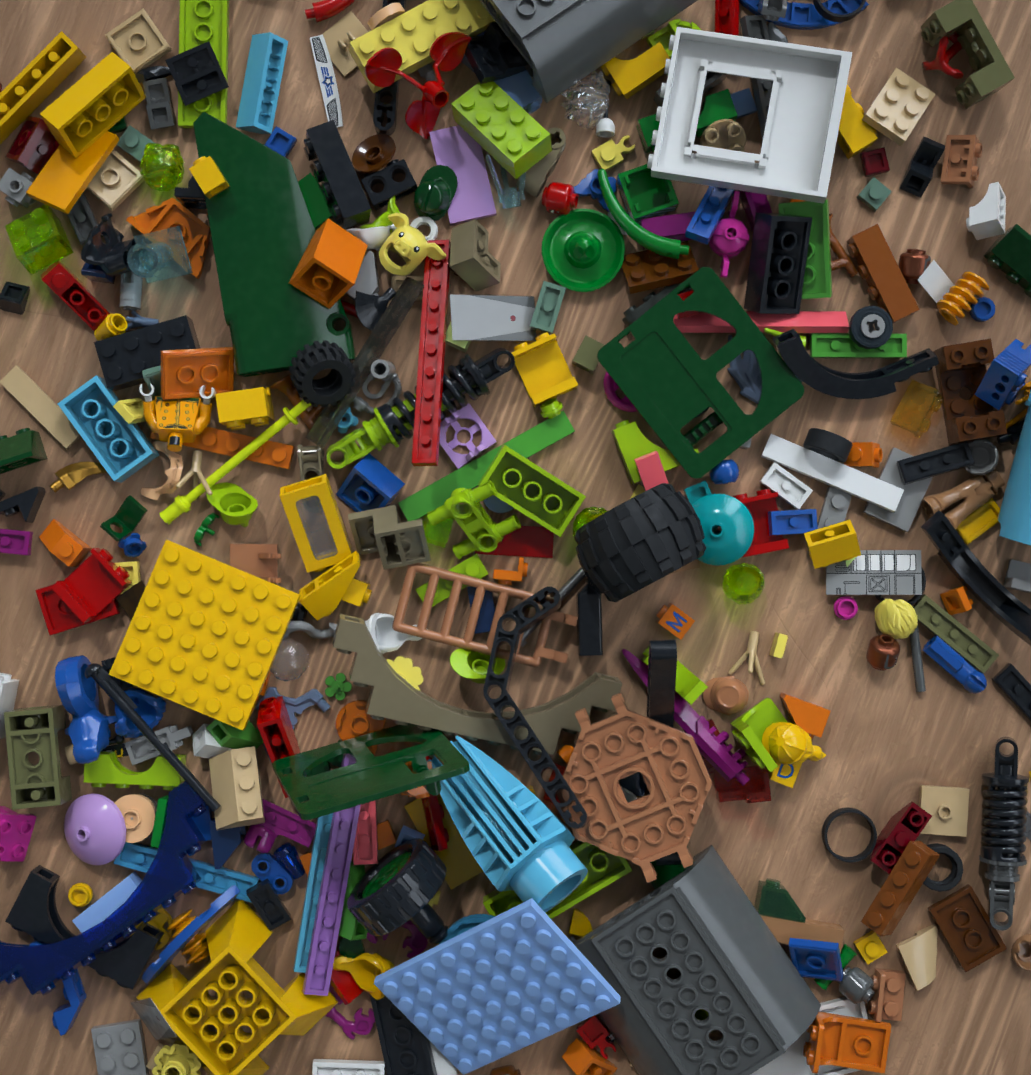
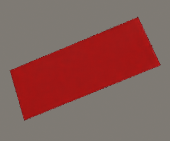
M521 526L520 529L505 535L494 551L480 552L475 550V554L553 558L554 533L545 527Z

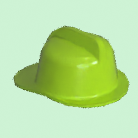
M223 482L210 487L212 495L206 493L207 500L220 512L223 521L230 525L247 527L253 512L258 507L257 500L236 484Z
M459 648L452 652L450 665L459 676L470 679L478 684H485L490 655ZM497 658L494 673L500 675L505 668V659Z

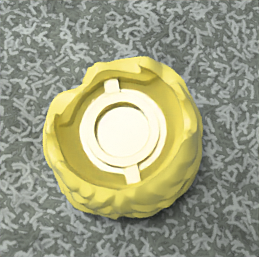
M887 598L879 603L874 610L878 629L883 634H888L894 639L909 637L918 626L917 614L914 608L903 599L893 601L891 598Z

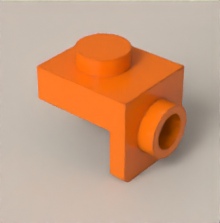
M874 442L852 443V448L844 465L849 467L879 468V462H882L883 458L880 444Z
M519 557L518 571L494 569L493 579H498L497 583L512 585V581L522 582V577H527L528 563H524V558Z

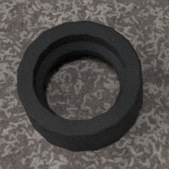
M818 428L809 429L803 444L804 448L838 462H846L853 445L849 440L840 435Z
M939 843L928 844L927 846L935 852L949 857L952 869L946 879L934 881L927 876L923 884L934 891H949L962 878V860L955 851L946 845Z

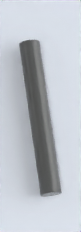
M917 626L909 637L916 692L926 691Z

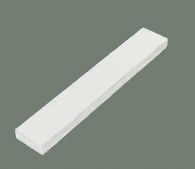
M770 434L761 455L763 458L893 513L896 511L904 489L773 434Z

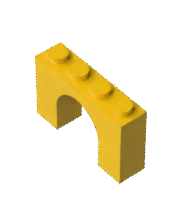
M658 42L634 59L621 60L614 57L602 65L601 69L606 76L611 74L615 82L612 83V86L618 96L623 94L628 99L662 76L665 70L666 59H670L662 44Z

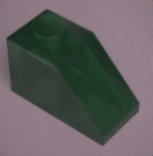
M767 878L766 882L759 880L754 905L759 914L805 923V916L786 888L780 884L779 880Z

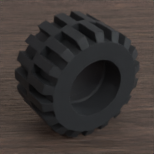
M323 340L322 343L313 341V345L309 346V344L304 345V350L301 351L299 349L296 352L297 357H293L291 360L293 366L289 367V372L291 373L290 378L304 402L307 404L311 403L314 407L320 404L324 408L328 404L334 406L338 400L342 402L346 399L344 396L346 394L349 395L352 391L350 387L355 385L354 378L356 377V372L341 347L339 348L336 343L330 344L326 340ZM332 369L326 377L313 379L321 370Z

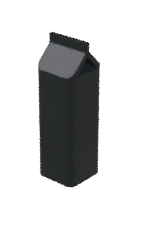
M587 578L586 584L576 594L578 655H603L601 594L590 584Z

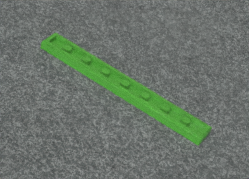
M563 410L558 416L545 420L504 443V445L527 459L572 434L575 430ZM501 446L398 502L408 521L418 520L427 515V512L444 505L446 499L450 498L452 492L457 488L473 489L479 486V481Z

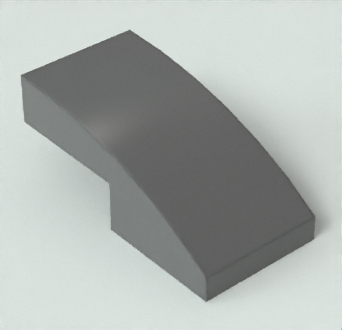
M167 78L142 82L151 130L175 126Z

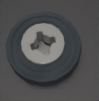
M865 306L859 309L851 317L849 323V334L853 342L865 349H876L884 345L890 339L893 331L890 315L883 308L877 306Z

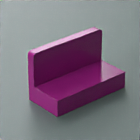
M740 191V199L753 232L756 212L772 213L767 195Z

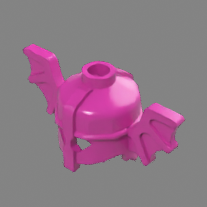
M734 191L731 209L728 212L729 218L719 221L709 241L712 251L722 258L720 277L724 278L728 275L729 259L742 252L750 238L747 228L742 221L735 219L740 191Z

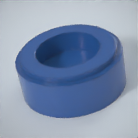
M986 297L978 298L976 305H970L971 311L969 313L978 322L989 320L995 313L993 301Z

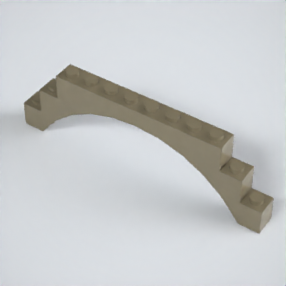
M344 614L339 615L333 638V647L337 648L338 652L344 654H351V651L355 652L349 674L350 681H353V684L360 687L371 685L366 705L367 714L371 718L376 720L388 718L394 720L399 725L415 724L422 730L438 729L445 735L454 736L455 733L464 735V738L472 741H477L479 738L487 740L489 744L500 746L502 743L510 745L514 750H518L495 713L464 710L439 702L414 688L391 667L378 650L364 619ZM595 672L570 692L545 704L520 711L547 753L554 755L561 728L571 734H576L577 731L581 732L582 729L575 716L576 711L586 708L588 715H590L592 706L595 710L607 712V709L615 711L611 698L620 693L622 682L618 677ZM515 711L503 712L502 716L504 719H511L514 717ZM519 728L516 731V739H526L528 729ZM539 748L532 749L533 753L542 756V751Z

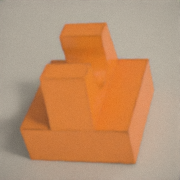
M966 586L947 590L940 594L948 614L955 615L972 609L971 605L974 602L972 599H968L966 595L968 589Z

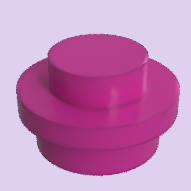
M842 596L835 601L833 610L838 618L849 620L856 615L858 606L853 598Z

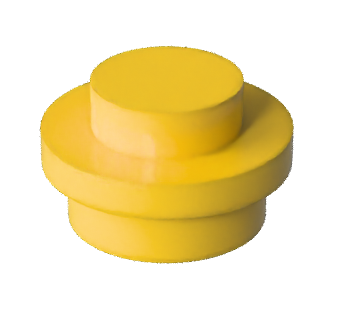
M77 883L68 892L70 903L76 907L86 906L93 897L92 889L86 883Z

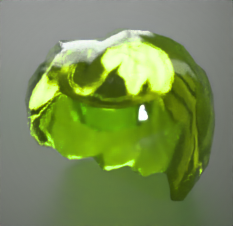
M734 564L722 576L723 592L727 598L733 600L738 605L753 603L764 589V575L757 566L752 564Z

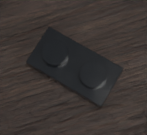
M268 878L246 890L247 896L270 931L291 920L289 911Z

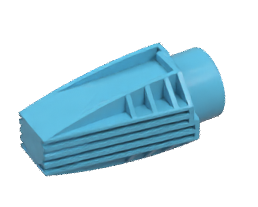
M457 735L455 738L458 741L450 742L469 762L470 770L464 774L440 781V795L456 828L475 860L497 890L500 892L514 890L522 902L532 898L544 912L549 911L568 897L581 884L588 873L587 868L569 848L575 840V836L535 794L510 772L484 752ZM433 755L434 758L432 760H428L432 762L433 769L443 766L435 755Z

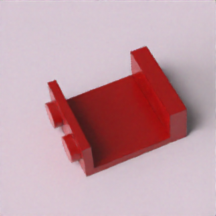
M770 489L756 491L757 496L748 498L747 493L733 496L747 507L754 522L753 541L741 558L789 548L788 540L784 539L783 535L769 536L768 512L778 511L775 498L778 497V492L771 493Z
M100 548L91 549L92 555L65 580L57 581L51 586V589L83 623L91 622L132 584L128 579L130 576L128 572L121 566L117 567L111 561L113 556L104 548L102 550Z

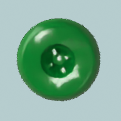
M592 209L571 210L567 215L558 216L549 225L544 234L541 249L545 267L557 283L573 291L589 292L605 286L617 275L624 260L625 243L619 227L610 217Z

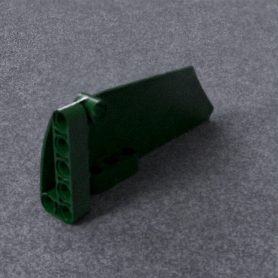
M203 111L193 123L199 158L211 156L230 187L210 199L205 195L224 316L226 324L230 329L237 375L240 377H251L289 371V367L293 366L291 363L292 358L297 357L296 352L299 349L301 351L304 350V345L309 344V346L313 345V341L322 343L323 340H326L330 344L334 342L339 348L341 347L350 361L356 360L351 330L352 325L346 316L341 300L339 299L328 309L289 283L316 232L291 161ZM339 319H343L346 322V327L343 331H336L334 329V324Z

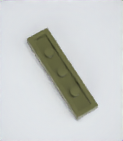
M923 594L913 606L918 621L934 635L940 637L978 671L985 673L999 656V654L928 596Z

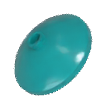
M710 494L692 504L701 522L705 536L702 541L706 546L704 555L698 558L699 561L715 566L727 565L735 562L747 552L754 537V522L751 513L741 501L726 494ZM715 525H719L722 529L718 535L712 531Z

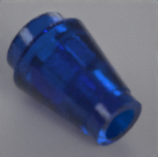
M288 842L275 850L273 853L276 857L275 861L294 880L304 875L305 870L295 846Z

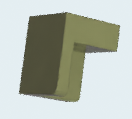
M585 336L572 364L593 375L599 363L597 353L604 344Z

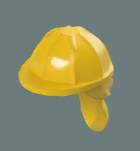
M789 722L772 723L763 733V746L770 756L779 763L800 764L807 759L816 762L826 757L821 747L812 745L809 734L798 725Z
M363 953L356 958H347L342 955L334 958V970L350 972L360 989L369 992L374 999L380 1000L385 996L374 985V980L376 976L394 968L388 959L379 953Z

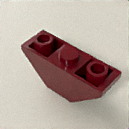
M911 801L890 818L878 835L870 861L890 874L908 843L917 839L932 815Z

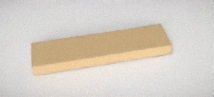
M16 365L0 381L66 449H69L81 437L62 409L19 366Z

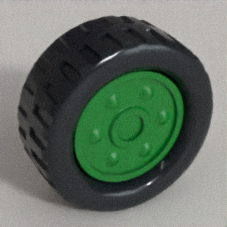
M420 838L408 840L389 851L378 860V864H374L362 876L349 895L347 907L356 920L371 935L382 936L388 934L410 920L425 938L430 939V943L438 944L448 935V926H444V921L428 902L437 893L445 879L446 865L424 840Z

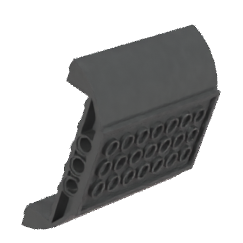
M698 0L479 1L534 70L532 85L544 101L548 103Z
M711 845L692 857L693 865L613 918L577 941L574 936L568 938L621 996L620 1004L599 1013L598 1016L639 1075H750L784 1054L786 1049L797 1041L812 1024L821 1007L820 1002L717 851ZM657 947H662L667 951V954L664 958L658 959L654 957L653 950ZM670 968H677L680 970L681 975L677 979H671L666 973ZM704 1009L709 1013V1016L705 1020H698L695 1017L696 1011ZM713 1030H719L723 1036L720 1040L714 1041L709 1038V1033Z

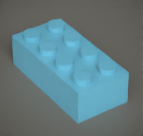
M96 375L57 404L112 480L122 483L158 457L159 453L137 423L128 424L113 406L120 400L113 390L107 388L105 379Z

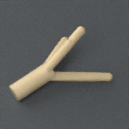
M193 451L191 470L177 483L176 488H180L193 475V489L198 486L199 478L207 494L212 495V491L201 472L202 451Z
M750 631L747 651L729 670L728 674L732 675L749 656L748 672L752 673L753 665H755L760 684L764 685V677L756 654L759 632Z

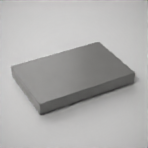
M892 448L878 479L904 489L896 511L893 513L867 502L863 513L908 532L922 502L921 499H923L933 477L904 485L897 461L913 456L897 448Z

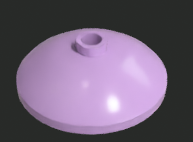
M91 793L78 797L69 806L64 819V833L72 852L80 860L90 865H104L116 859L122 852L126 841V825L117 805L103 795Z

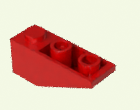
M59 259L41 274V280L93 331L110 314Z

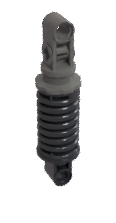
M1001 737L997 740L995 744L994 772L982 774L983 785L988 786L989 789L983 790L982 794L985 797H990V799L982 800V804L989 807L983 808L982 814L989 817H983L981 822L989 826L981 828V832L987 834L981 837V841L987 845L981 846L979 860L987 863L985 878L991 880L989 881L990 923L995 929L1001 931L1009 929L1012 925L1015 900L1014 882L1020 881L1018 866L1027 864L1026 857L1022 853L1026 850V846L1023 844L1026 841L1024 833L1027 830L1025 826L1027 822V817L1025 816L1027 808L1025 805L1028 803L1026 796L1028 795L1027 786L1030 778L1017 774L1018 746L1011 737ZM1008 742L1014 747L1013 752L1009 755L1002 754L999 750L1002 743ZM997 912H1004L1007 914L1008 919L1005 922H998L995 920L994 915Z

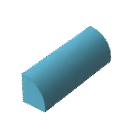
M271 32L252 35L236 128L259 134H272L288 46L287 40Z

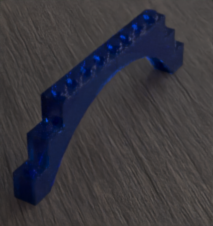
M186 781L169 792L166 824L157 854L144 879L126 902L101 923L80 935L56 943L34 946L0 941V984L7 983L10 985L22 977L32 995L42 993L44 996L56 988L55 983L59 980L65 981L75 975L76 968L81 965L85 967L95 961L97 953L102 950L106 952L117 944L115 941L121 936L126 938L137 930L135 926L142 921L145 924L157 916L156 911L162 907L167 909L177 902L176 897L180 894L186 895L197 888L196 883L201 880V877L187 857V854L192 856L202 849L200 845L206 842L191 817L196 818L206 811L205 807L207 805Z

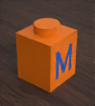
M671 603L668 606L663 605L656 614L658 617L656 623L679 640L684 637L695 622V620Z

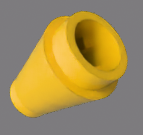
M109 314L95 330V338L100 341L124 334L128 326L127 321L121 314Z

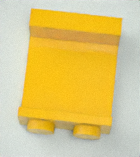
M548 332L543 333L535 338L536 342L529 345L527 342L521 343L514 347V352H511L515 358V366L534 407L578 388V383L575 377L572 376L556 341L555 333L551 335Z

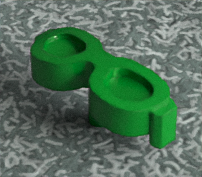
M212 513L203 520L194 536L196 544L202 547L201 541L205 532L212 536L215 534V531L208 527L216 518L219 519L220 516Z

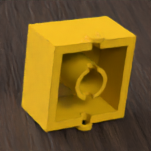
M270 387L215 394L219 423L227 426V428H231V430L245 429L246 424L255 425V427L267 426L269 421L275 420Z

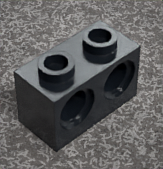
M395 159L389 162L386 168L365 174V178L361 180L376 211L387 206L391 197L395 196L397 201L415 192L417 189V184L404 159L400 161ZM398 173H403L406 176L402 182H395L393 178ZM375 184H383V191L379 193L372 191Z

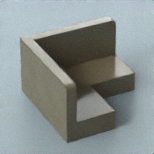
M476 219L452 228L450 268L475 291H480L500 283L501 263L488 252L489 232Z

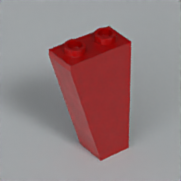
M283 696L264 699L259 703L257 727L271 763L281 758L299 754L300 749ZM280 783L285 798H287L288 795L286 794L283 786Z

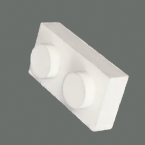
M775 462L759 481L772 492H778L779 497L797 510L801 508L813 491Z

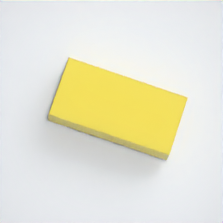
M141 398L120 400L113 406L128 424L145 422L143 400Z

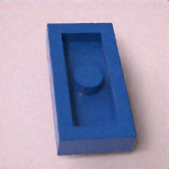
M816 509L768 512L769 536L804 534L818 529Z

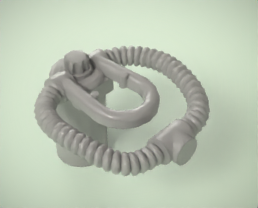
M369 359L358 364L354 370L356 372L355 381L359 373H361L360 371L364 370L365 367H371V374L364 380L362 385L363 392L368 398H380L384 395L391 381L394 382V394L389 402L385 403L392 407V400L395 397L399 398L400 391H402L401 381L397 378L398 374L396 373L395 365L390 361L381 359ZM374 377L385 381L384 385L381 386L380 392L377 394H371L367 389L368 383L374 380ZM352 390L348 397L354 402V407L360 412L365 410V412L367 411V413L375 415L374 408L369 406L362 398L356 396Z

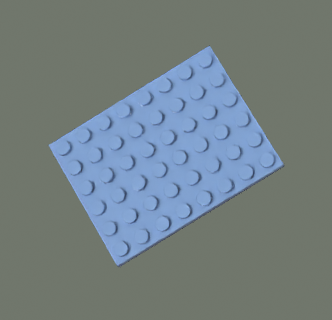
M532 898L376 976L374 980V985L463 1075L620 1004L621 998Z

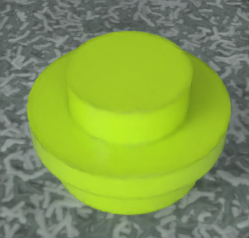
M557 398L547 400L541 404L540 414L542 417L552 419L561 413L560 410L563 408V404L558 402Z

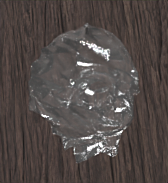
M593 71L584 80H580L560 94L566 97L560 104L566 109L564 119L575 121L578 127L585 129L591 128L593 130L609 108L610 86L604 79L601 71L599 73Z

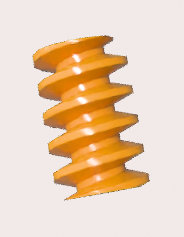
M965 272L962 275V279L956 281V286H952L949 289V293L943 295V300L937 302V309L949 323L956 326L959 323L955 317L963 319L965 314L962 312V309L970 312L971 307L968 303L976 305L978 301L974 296L982 298L984 293L981 289L989 291V285L977 274Z
M192 909L181 913L171 920L167 930H176L172 939L196 918V916L188 917ZM205 932L197 933L185 945L186 948L181 954L182 956L190 954V958L186 961L187 964L197 963L210 955L209 950H207V941L202 942L206 938Z

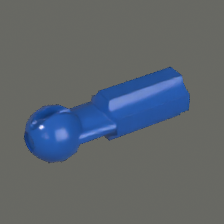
M935 635L924 645L922 651L960 682L968 692L977 694L984 691L987 686L984 674L971 666L940 637Z

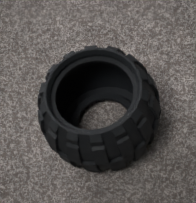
M666 483L657 485L600 515L579 528L574 536L578 544L576 552L579 563L589 582L600 594L604 593L608 601L618 602L704 555L706 546L702 541L705 538L702 525L691 503L680 491L675 492L672 484Z

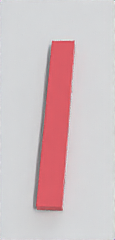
M745 311L762 333H765V328L783 333L795 329L797 333H848L849 330L846 311H800L799 314H766ZM704 312L678 319L676 314L673 318L675 326L681 333H735V329L730 324Z

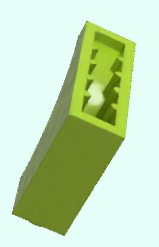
M625 420L615 424L616 429L612 431V435L632 484L641 481L634 459L651 452H658L665 472L681 466L669 450L663 449L649 441L640 431L635 421L629 423V420Z
M649 646L642 653L644 655L642 661L647 665ZM677 660L675 691L692 705L708 686Z

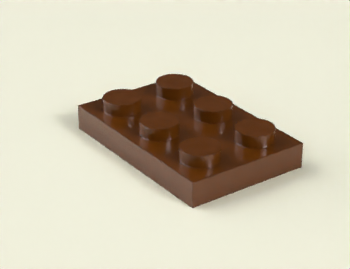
M684 241L681 242V245H689V243ZM690 245L688 255H679V259L665 257L650 250L624 255L621 266L630 294L682 283L699 270Z
M969 884L928 907L930 914L963 971L968 972L1007 949L997 930L991 925L988 914Z

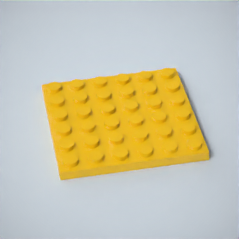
M166 539L109 675L243 731L250 719L301 595Z

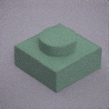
M873 177L857 198L875 212L892 191Z

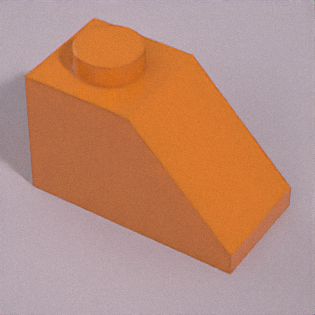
M53 519L39 536L47 549L69 567H77L92 549L56 519Z
M781 692V701L792 724L802 728L809 734L812 740L814 736L821 738L831 711Z
M577 1038L567 1047V1051L562 1055L564 1061L576 1075H613L618 1069L608 1059L603 1058L601 1053L595 1048L591 1050L586 1042Z

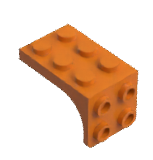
M825 1012L817 1014L807 1029V1033H810L809 1042L804 1043L803 1056L806 1057L807 1065L810 1066L812 1073H818L820 1065H834L885 1074L891 1033L890 1023L875 1022V1020Z

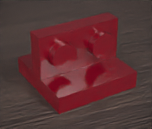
M28 116L5 157L39 175L59 144L42 118Z

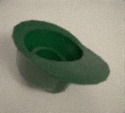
M433 166L422 177L414 195L415 210L420 217L426 216L437 221L447 213L458 186L457 176L448 166Z

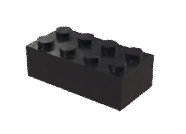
M334 120L307 129L306 139H304V152L308 161H313L315 168L313 173L318 183L322 182L324 189L322 194L326 204H332L333 212L331 215L333 221L345 230L368 223L371 207Z
M187 315L94 342L106 386L113 391L145 383L142 370L160 366L161 351L201 349L193 321Z

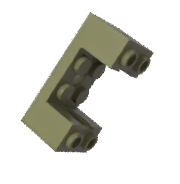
M972 0L952 1L936 10L921 26L922 37L927 43L929 42L931 47L939 44L940 39L944 36L949 38L956 33L959 35L957 40L961 44L962 49H965L968 54L971 67L977 71L955 88L956 98L961 105H964L965 109L998 92L1015 78Z
M64 706L30 707L4 712L12 810L58 806L72 800L70 776H61L57 731L66 728ZM30 752H36L39 755L40 760L37 765L29 762L28 755Z

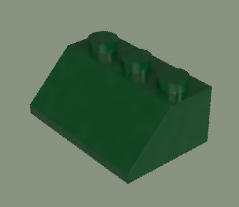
M1015 224L1006 230L1005 234H1001L984 257L988 259L987 262L990 266L1003 271L1010 282L1019 284L1024 288L1025 294L1031 298V235L1018 224Z
M24 428L16 431L15 436H0V474L48 459L39 432L30 430V428Z

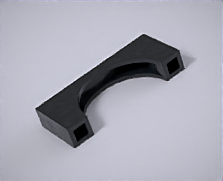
M38 865L30 872L5 922L11 924L15 930L24 931L31 935L37 942L52 946L56 952L67 954L74 958L78 964L87 965L95 969L99 975L117 981V984L121 987L133 990L145 972L164 932L143 921L132 936L116 944L97 945L78 938L64 925L57 911L55 893L60 876Z

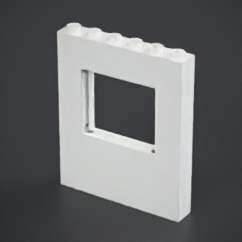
M677 27L676 34L671 35L668 50L673 51L671 59H666L664 74H668L667 83L662 82L660 97L664 98L663 106H658L656 121L660 122L659 128L654 130L651 145H655L654 154H649L647 168L651 169V177L824 204L828 192L852 52ZM707 71L773 81L760 154L694 144Z

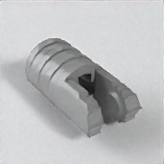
M136 266L133 271L121 274L119 308L141 310L142 266Z

